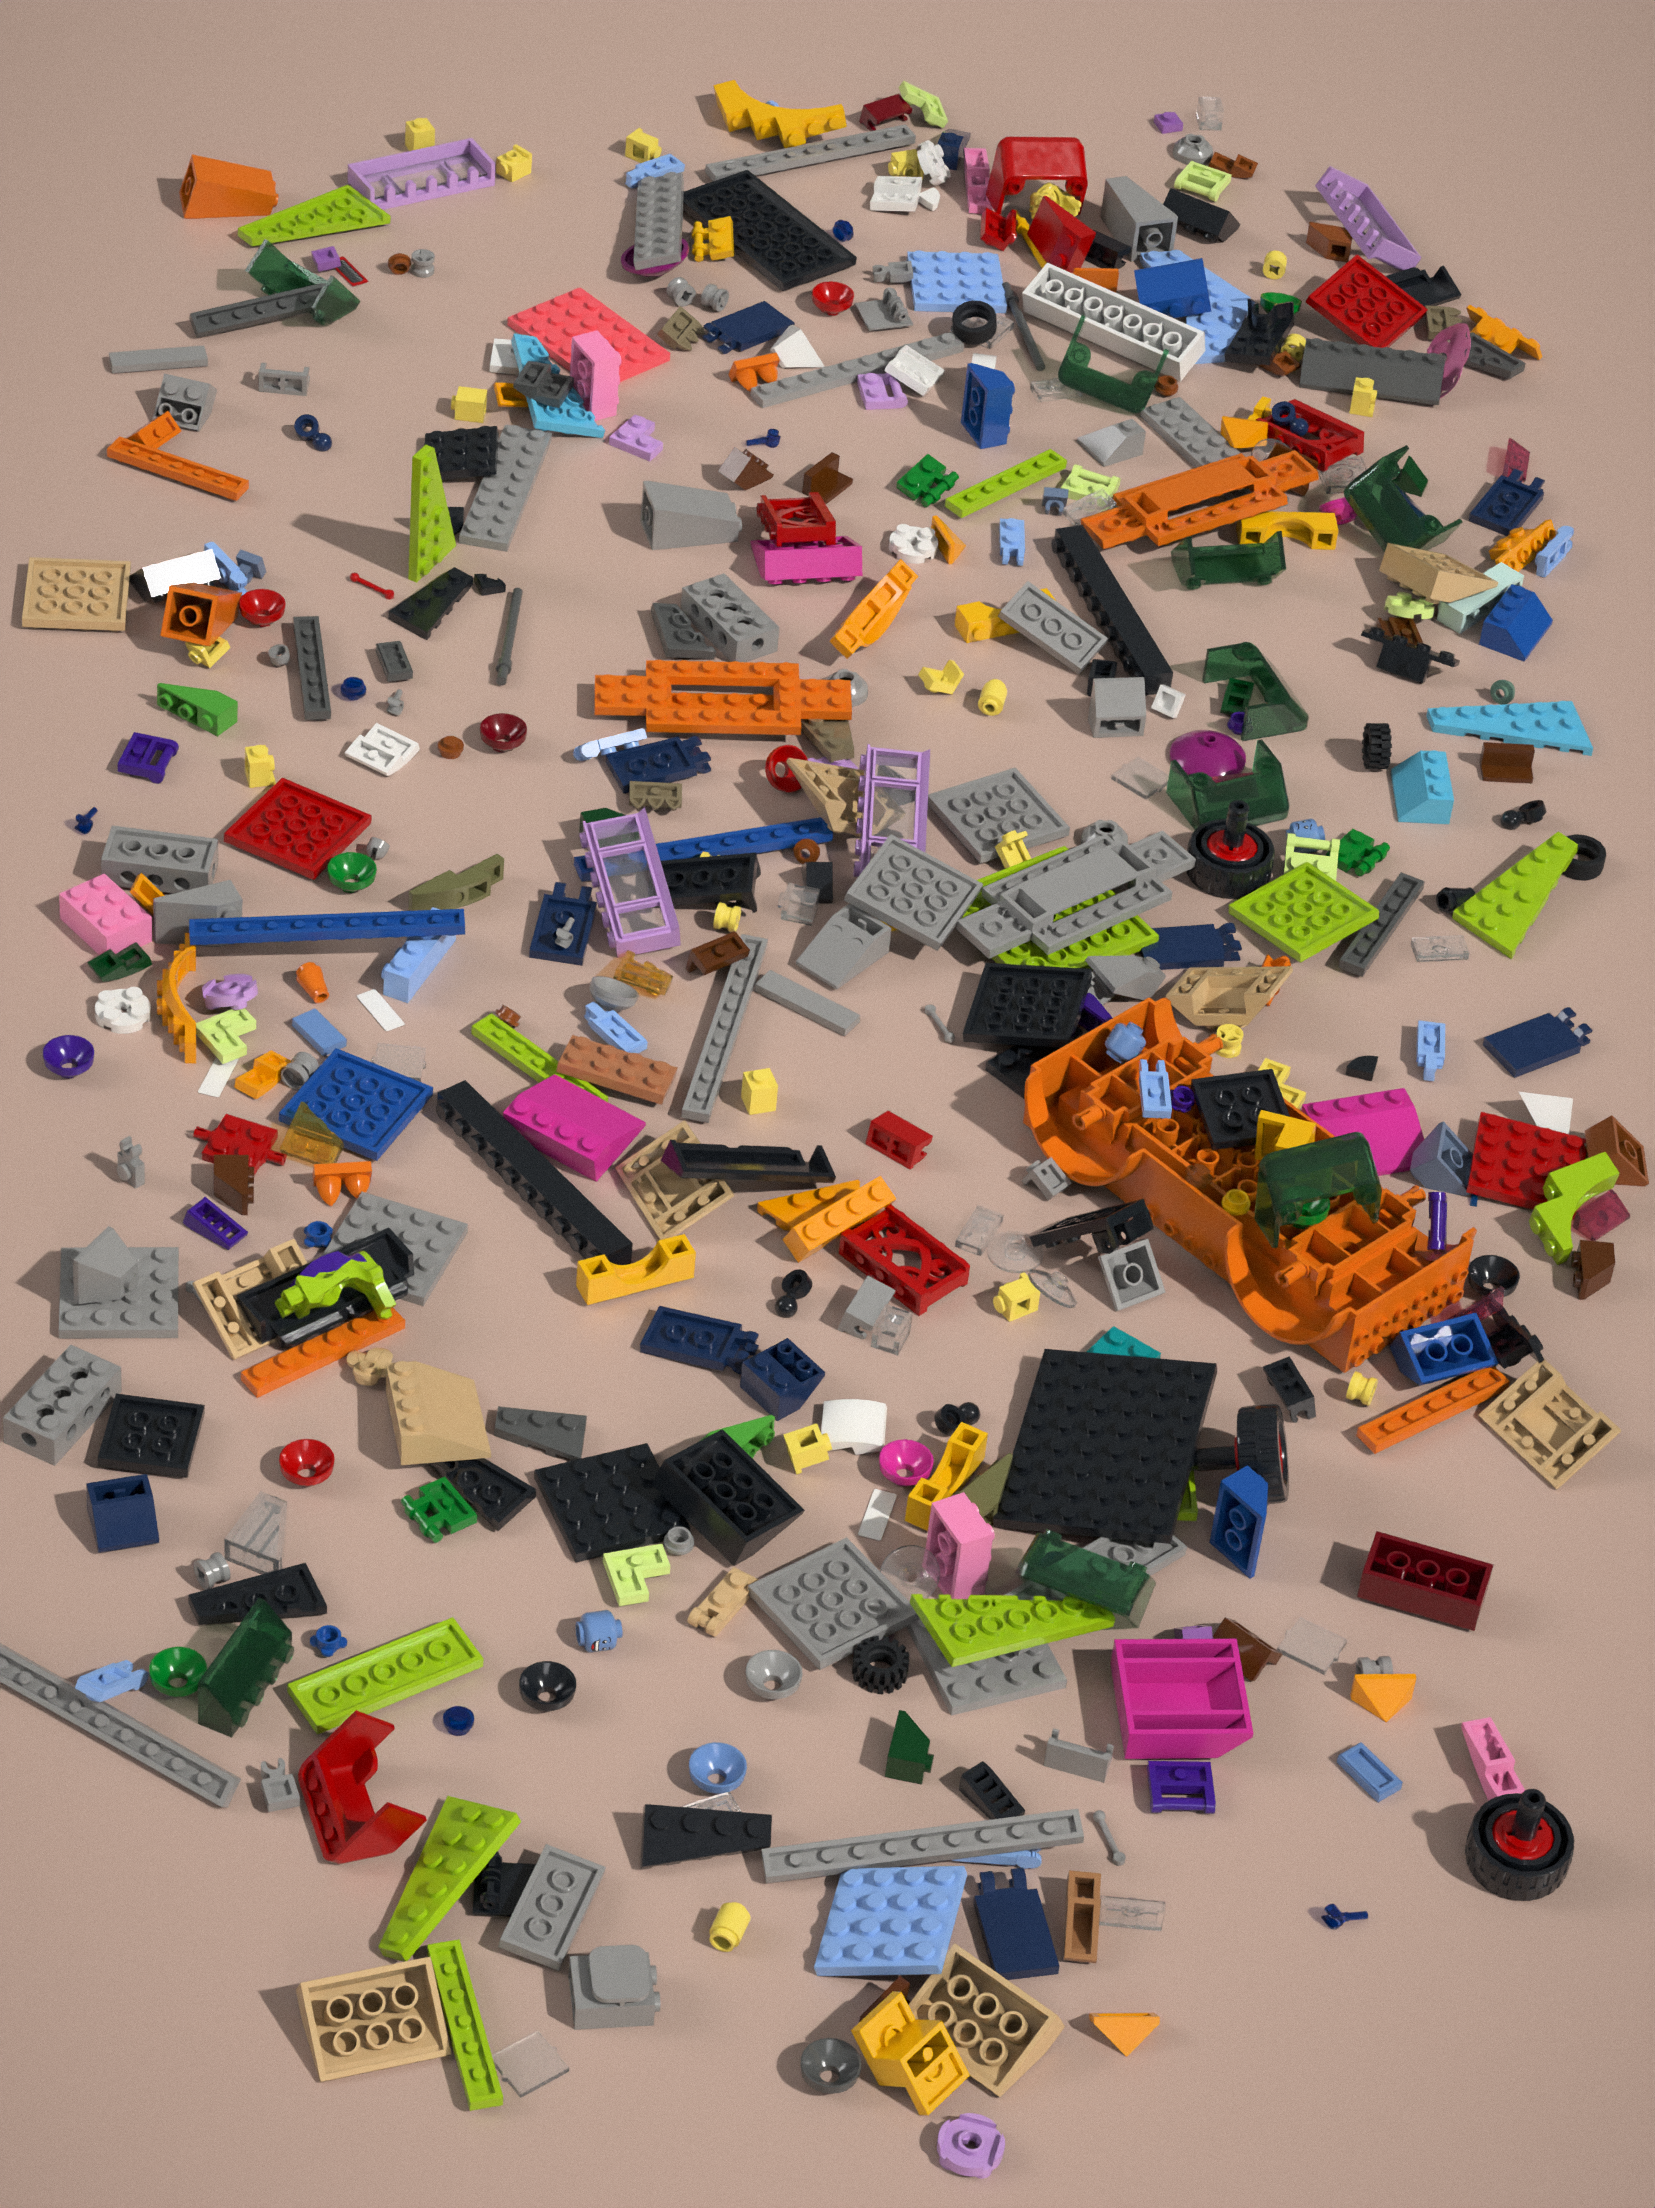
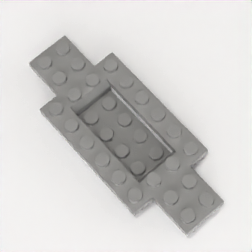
M1160 831L1131 845L1124 840L1115 842L1107 834H1104L982 887L981 896L991 906L958 920L956 929L989 959L1030 940L1049 955L1172 899V891L1162 882L1194 868L1196 859L1164 831ZM1124 883H1128V890L1053 922L1054 914Z

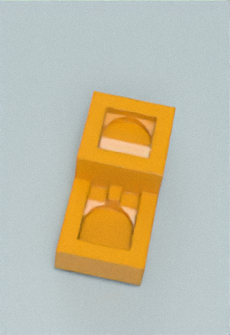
M271 1050L254 1059L253 1069L237 1077L234 1088L254 1099H258L282 1079L281 1071L287 1064L291 1063V1060Z

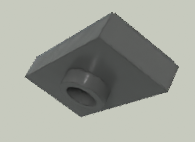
M401 641L376 644V653L388 682L413 679V670Z

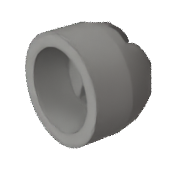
M274 645L268 651L270 661L274 666L281 667L280 665H286L290 660L289 650L286 645Z
M371 837L366 851L369 857L376 854L375 859L379 860L387 854L390 845L379 838Z

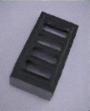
M1099 659L1092 660L1087 687V695L1091 697L1093 679L1115 678L1118 662Z
M984 1761L962 1774L959 1791L989 1819L1025 1815V1809ZM996 1798L999 1799L995 1803H991V1801L995 1800ZM1005 1806L1009 1808L1002 1814L999 1813V1810Z

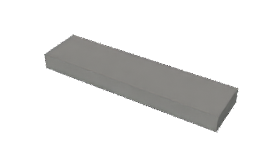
M203 345L110 352L109 362L112 373L205 367L208 366V357Z
M769 970L755 983V992L843 1036H846L860 1022L859 1014L772 970Z

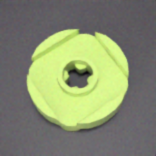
M1398 592L1397 596H1387L1384 610H1388V613L1404 618L1413 619L1414 615L1422 614L1421 619H1430L1433 617L1435 606L1433 603L1425 601L1426 597L1415 599L1412 598L1410 593Z

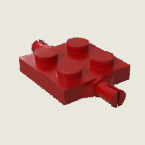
M225 1114L218 1127L213 1131L199 1126L194 1130V1138L208 1141L202 1151V1160L214 1164V1155H249V1167H254V1176L258 1169L267 1161L282 1166L286 1162V1154L272 1150V1146L278 1138L277 1129Z

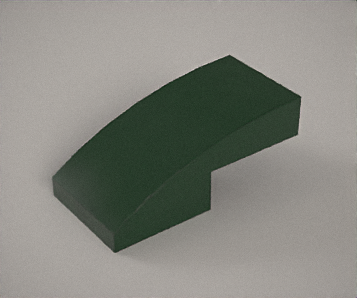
M1230 678L1220 713L1232 715L1235 712H1244L1247 714L1254 682Z
M137 942L117 954L109 949L87 962L88 966L102 982L130 976L152 965L150 957Z

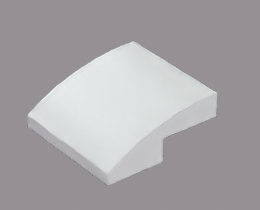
M877 176L874 183V194L870 201V210L915 212L919 201L922 177Z
M907 345L899 350L896 357L888 363L884 370L922 396L930 391L945 372L944 369Z
M376 723L365 737L359 735L346 750L345 756L389 776L408 763L420 748L419 743Z
M860 1399L824 1401L821 1434H828L832 1450L852 1447L855 1455L881 1451L885 1443L887 1406L885 1403Z

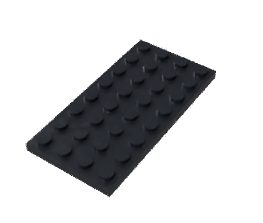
M749 170L684 191L683 210L696 221L701 222L705 228H708L709 220L731 216L733 221L734 252L782 291L856 265L857 257Z

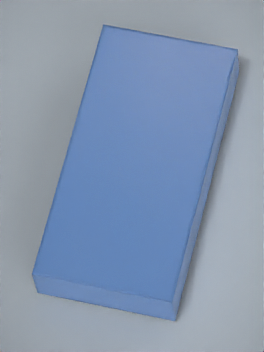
M312 1009L292 1018V1026L323 1057L332 1053L335 1048L342 1049L346 1047L347 1039L318 1010Z
M1362 1742L1338 1755L1337 1763L1375 1801L1380 1802L1401 1790L1403 1782Z

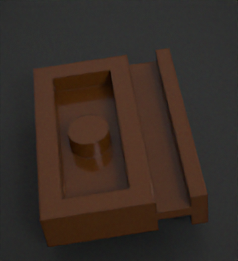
M1388 617V620H1382V618H1377L1376 626L1385 630V635L1391 637L1395 634L1408 638V643L1417 645L1418 642L1423 643L1414 619Z

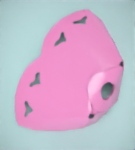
M1458 323L1443 329L1435 336L1427 349V354L1445 353L1447 355L1440 399L1455 387L1462 374L1463 366L1468 359L1471 338L1467 324Z

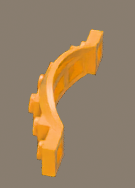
M900 559L869 594L859 602L842 622L829 642L846 659L859 646H871L890 626L909 594L912 583L918 576Z
M185 933V944H179V951H174L173 962H168V969H163L162 980H157V997H162L157 998V1015H162V1026H168V1033H174V1045H179V1052H185V1063H196V1022L185 1009L177 992L181 981L189 971H196V945H190L189 933Z

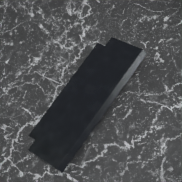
M1441 266L1431 278L1425 269L1420 271L1416 267L1386 276L1424 307L1425 305L1438 306L1459 299L1462 295L1445 266Z
M670 1140L661 1158V1161L680 1178L834 1183L836 1179L822 1145H817L809 1162H805L800 1150H792L789 1147L740 1145L738 1148H730L722 1144L676 1143V1140Z
M389 1227L337 1250L347 1256L360 1251L367 1252L375 1263L381 1266L385 1283L393 1299L396 1301L408 1294L407 1278L414 1276L413 1253ZM310 1263L237 1295V1302L261 1343L264 1344L272 1339H276L281 1349L300 1345L341 1326L343 1321L350 1317L358 1318L374 1311L365 1294L352 1287H345L341 1290L340 1296L333 1306L311 1308L309 1315L301 1319L297 1318L295 1312L283 1318L275 1305V1301L281 1298V1293L289 1288L295 1278Z

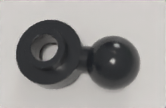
M1534 800L1523 804L1518 812L1514 810L1505 811L1501 816V825L1505 829L1515 830L1520 826L1521 821H1528L1529 823L1539 822L1547 812L1544 802L1542 800Z
M793 1270L784 1277L782 1289L786 1295L779 1297L775 1303V1311L780 1317L790 1318L794 1316L798 1310L796 1299L803 1298L810 1292L813 1283L804 1270Z
M965 1402L959 1408L952 1404H946L935 1413V1424L942 1433L952 1436L961 1422L968 1425L977 1423L980 1418V1410L972 1402Z

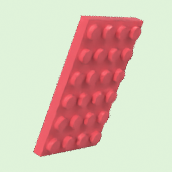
M581 287L508 317L507 325L521 335L537 337L548 352L549 357L568 371H570L572 337L597 330L621 356V365L619 366L620 382L670 361V352Z

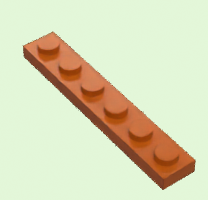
M120 436L107 448V457L203 489L207 492L224 496L228 499L237 501L249 489V480Z
M391 1308L392 1317L387 1320L379 1319L374 1310L242 1371L241 1381L258 1398L347 1356L351 1351H358L405 1329V1319L394 1308Z
M1495 1366L1475 1371L1358 1427L1356 1436L1376 1454L1504 1392L1509 1387L1510 1381Z

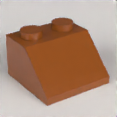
M1611 1115L1585 1130L1586 1143L1584 1146L1588 1153V1158L1606 1152L1620 1173L1615 1185L1645 1187L1649 1184L1644 1146L1615 1117Z

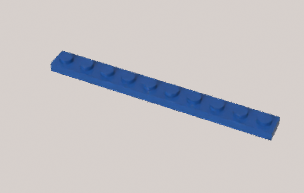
M819 817L658 843L656 847L660 861L697 858L701 856L703 851L708 852L710 856L762 853L794 848L797 842L802 839H811L817 844L833 840V831L828 829V824ZM644 850L603 858L608 877L649 871ZM585 855L574 857V867L581 882L591 881L590 872H593V868H587Z
M464 909L189 919L190 945L465 935Z

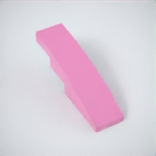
M964 148V174L969 213L982 214L986 208L992 210V206L986 196L990 172L986 148Z
M1491 1717L1462 1722L1461 1728L1468 1750L1488 1801L1504 1794H1522L1525 1789L1514 1771L1515 1759Z

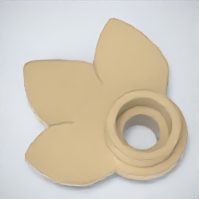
M372 1348L367 1354L354 1350L348 1353L346 1361L353 1368V1375L357 1383L372 1386L377 1384L380 1378H386V1363H392L393 1354L385 1348Z

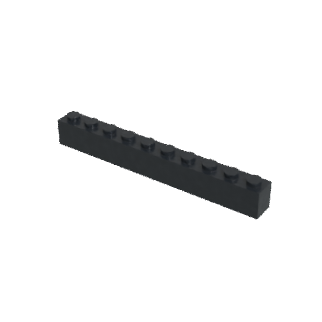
M1078 525L1055 529V537L1051 542L1052 551L1054 554H1057L1061 566L1069 574L1070 581L1077 587L1079 596L1083 597L1088 611L1092 612L1096 619L1097 626L1101 627L1104 635L1108 638L1107 642H1110L1114 653L1121 660L1125 672H1128L1130 677H1144L1145 696L1157 694L1160 685L1171 687L1172 669L1085 527Z
M466 1080L438 1092L436 1112L439 1118L452 1127L455 1134L462 1137L470 1145V1148L475 1153H478L486 1161L487 1165L503 1178L507 1185H510L518 1192L521 1199L528 1202L536 1210L539 1217L544 1218L553 1227L554 1231L570 1244L574 1251L578 1252L585 1259L605 1254L606 1258L613 1264H631L633 1243Z

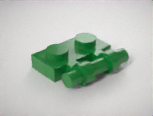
M927 454L897 481L896 488L914 501L922 496L921 504L927 508L939 501L941 494L951 490L959 476L954 471L949 475H943L946 472V466ZM934 483L937 484L935 488H929Z
M1352 828L1340 840L1337 868L1346 873L1351 868H1354L1355 874L1362 877L1375 868V863L1381 862L1387 856L1390 846L1386 842L1374 846L1375 839Z
M445 1476L419 1487L420 1498L414 1500L410 1495H406L401 1500V1504L405 1508V1514L411 1520H415L420 1525L419 1530L425 1537H430L434 1543L441 1541L443 1538V1534L439 1530L440 1528L445 1527L450 1534H453L477 1523L475 1511ZM431 1510L434 1515L428 1517L425 1511Z

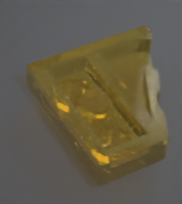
M627 950L615 970L613 979L622 981L631 987L637 986L646 989L652 995L665 996L671 986L673 976L657 968L649 961H646L644 965L634 960L635 953Z
M301 1101L280 1146V1151L283 1154L312 1164L337 1163L344 1144L309 1109L308 1105Z

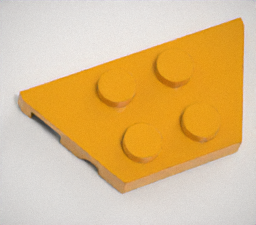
M859 1179L761 1201L757 1204V1211L762 1216L766 1213L776 1219L775 1225L783 1230L790 1231L796 1225L859 1189L860 1181Z

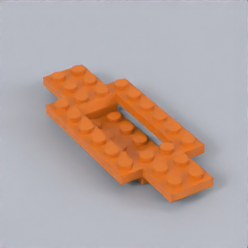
M1296 450L1260 462L1253 456L1245 457L1240 453L1113 494V503L1118 507L1082 518L1081 525L1085 527L1089 536L1102 549L1113 548L1118 544L1135 541L1137 538L1146 535L1157 546L1168 545L1170 542L1189 538L1194 534L1211 531L1216 527L1232 524L1235 521L1254 517L1259 513L1276 510L1278 507L1287 505V495L1284 492L1288 489L1304 486L1319 480L1318 471ZM1245 488L1252 492L1168 520V511H1175L1180 507L1196 504L1211 497H1218L1233 490Z
M646 660V676L595 675V715L646 716V732L801 735V719L852 720L850 680L799 679V663ZM671 685L773 687V695L671 693Z

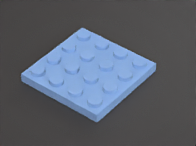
M907 251V261H911L913 269V279L910 281L914 311L954 312L957 306L973 300L988 303L994 308L995 313H1006L1007 302L1002 286L1003 279L998 254L990 252L948 253L945 251Z
M965 1867L859 1868L841 1873L814 1965L817 1976L941 1974L967 1878Z

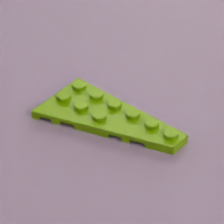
M345 185L238 228V236L250 246H258L390 224L391 216L350 185Z
M428 445L422 447L412 456L408 579L416 583L423 576L428 575L430 570L456 547L435 448Z
M1558 831L1455 909L1452 919L1512 959L1519 943L1521 944L1524 940L1525 933L1533 925L1546 904L1552 889H1555L1561 874L1566 871L1576 855L1578 844Z
M911 1594L909 1602L951 1667L1114 1626L1116 1619L1102 1597L1065 1596L1062 1601L1046 1600L1045 1596H1034L1033 1600H1018V1596L970 1595L968 1599H951V1596L948 1594H939L938 1599H925L922 1594Z
M447 1796L378 1946L383 1956L403 1962L411 1958L521 1823L517 1813Z

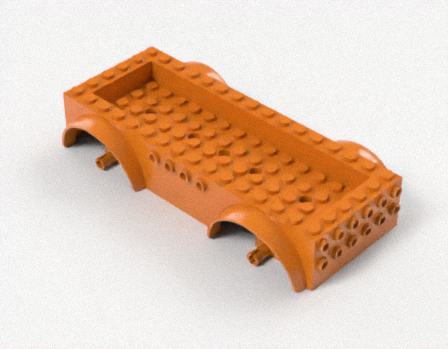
M1149 997L1031 1065L1030 1075L1025 1082L1023 1123L1032 1130L1044 1155L1048 1159L1052 1157L1064 1174L1075 1182L1088 1186L1104 1185L1125 1203L1144 1199L1153 1224L1163 1231L1165 1235L1181 1245L1187 1252L1204 1263L1206 1267L1231 1284L1239 1303L1248 1316L1264 1332L1277 1340L1295 1345L1308 1344L1345 1373L1353 1367L1360 1366L1373 1354H1379L1384 1347L1395 1340L1399 1332L1420 1327L1424 1321L1432 1316L1439 1315L1444 1308L1452 1303L1456 1304L1462 1298L1465 1278L1469 1272L1468 1265L1474 1243L1473 1239L1477 1229L1472 1227L1462 1234L1459 1244H1446V1254H1435L1434 1251L1427 1250L1428 1236L1413 1226L1416 1210L1413 1207L1425 1201V1191L1422 1188L1419 1189L1418 1185L1413 1186L1401 1195H1395L1387 1188L1383 1189L1373 1166L1370 1149L1362 1147L1354 1151L1286 1099H1284L1290 1117L1316 1123L1314 1147L1334 1152L1328 1216L1321 1223L1306 1227L1305 1229L1293 1227V1224L1286 1221L1280 1215L1277 1203L1280 1193L1284 1190L1272 1188L1274 1164L1255 1159L1256 1144L1212 1150L1196 1102L1191 1107V1110L1186 1113L1172 1108L1171 1119L1142 1117L1139 1088L1140 1059L1147 1060L1148 1071L1156 1072L1157 1061L1164 1060L1165 1069L1168 1072L1170 1091L1178 1086H1186L1191 1089L1192 1079L1214 1076L1210 1073L1212 1057L1210 1055L1223 1048V1042L1220 1037L1216 1038V1034H1211L1199 1043H1192L1186 1037H1182L1174 1019L1171 1001L1168 998L1154 1001ZM1129 1022H1133L1143 1029L1141 1035L1145 1038L1146 1045L1137 1057L1125 1062V1064H1121L1106 1053L1105 1040L1116 1024L1123 1023L1128 1025ZM1201 1164L1207 1167L1213 1177L1211 1184H1207L1205 1189L1189 1184L1185 1180L1187 1166ZM1238 1189L1247 1193L1251 1205L1246 1214L1235 1216L1222 1208V1198L1228 1191Z

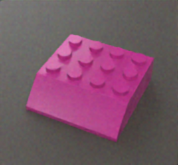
M1114 1639L1110 1666L1125 1759L1219 1758L1253 1738L1254 1733L1237 1639Z

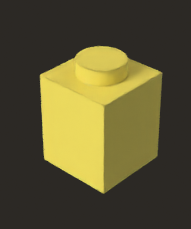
M427 118L406 121L405 146L409 151L435 146V129Z
M459 386L457 395H452L451 410H455V420L484 422L487 409V390Z
M770 1068L743 1072L741 1098L749 1115L776 1111L778 1085Z

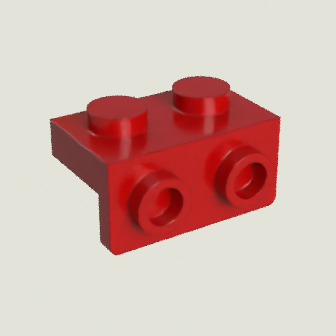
M986 208L981 215L980 239L985 244L994 246L1002 251L1008 245H1012L1017 237V211L1012 209L1005 218Z

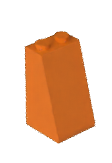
M193 154L191 155L179 191L183 215L187 219L267 216L271 214L273 207L277 206L279 198L275 191L276 182L273 181L271 171Z
M195 582L169 585L160 636L211 646L238 618L239 601L242 597V592Z

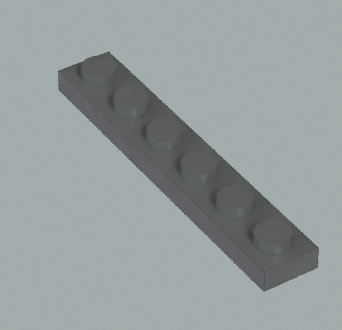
M320 283L190 313L189 319L196 337L200 338L330 308L332 301L325 284Z
M319 616L293 617L305 720L331 719V706Z
M1401 872L1376 907L1379 910V919L1366 925L1359 931L1341 957L1338 968L1363 977L1422 892L1425 881Z

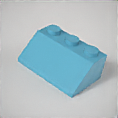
M1420 750L1391 769L1390 774L1398 822L1450 823L1454 796L1446 752Z

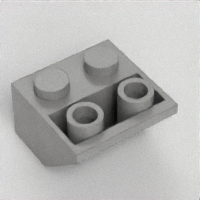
M164 373L153 419L169 411L179 427L200 431L212 412L217 389L209 383Z
M1144 677L1093 679L1088 714L1093 738L1144 735L1146 722Z

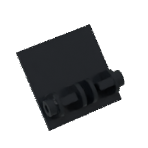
M497 1851L475 1878L473 1915L511 1917L536 1864L502 1862V1857Z

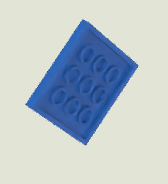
M335 1048L279 1112V1121L378 1161L433 1096V1087Z

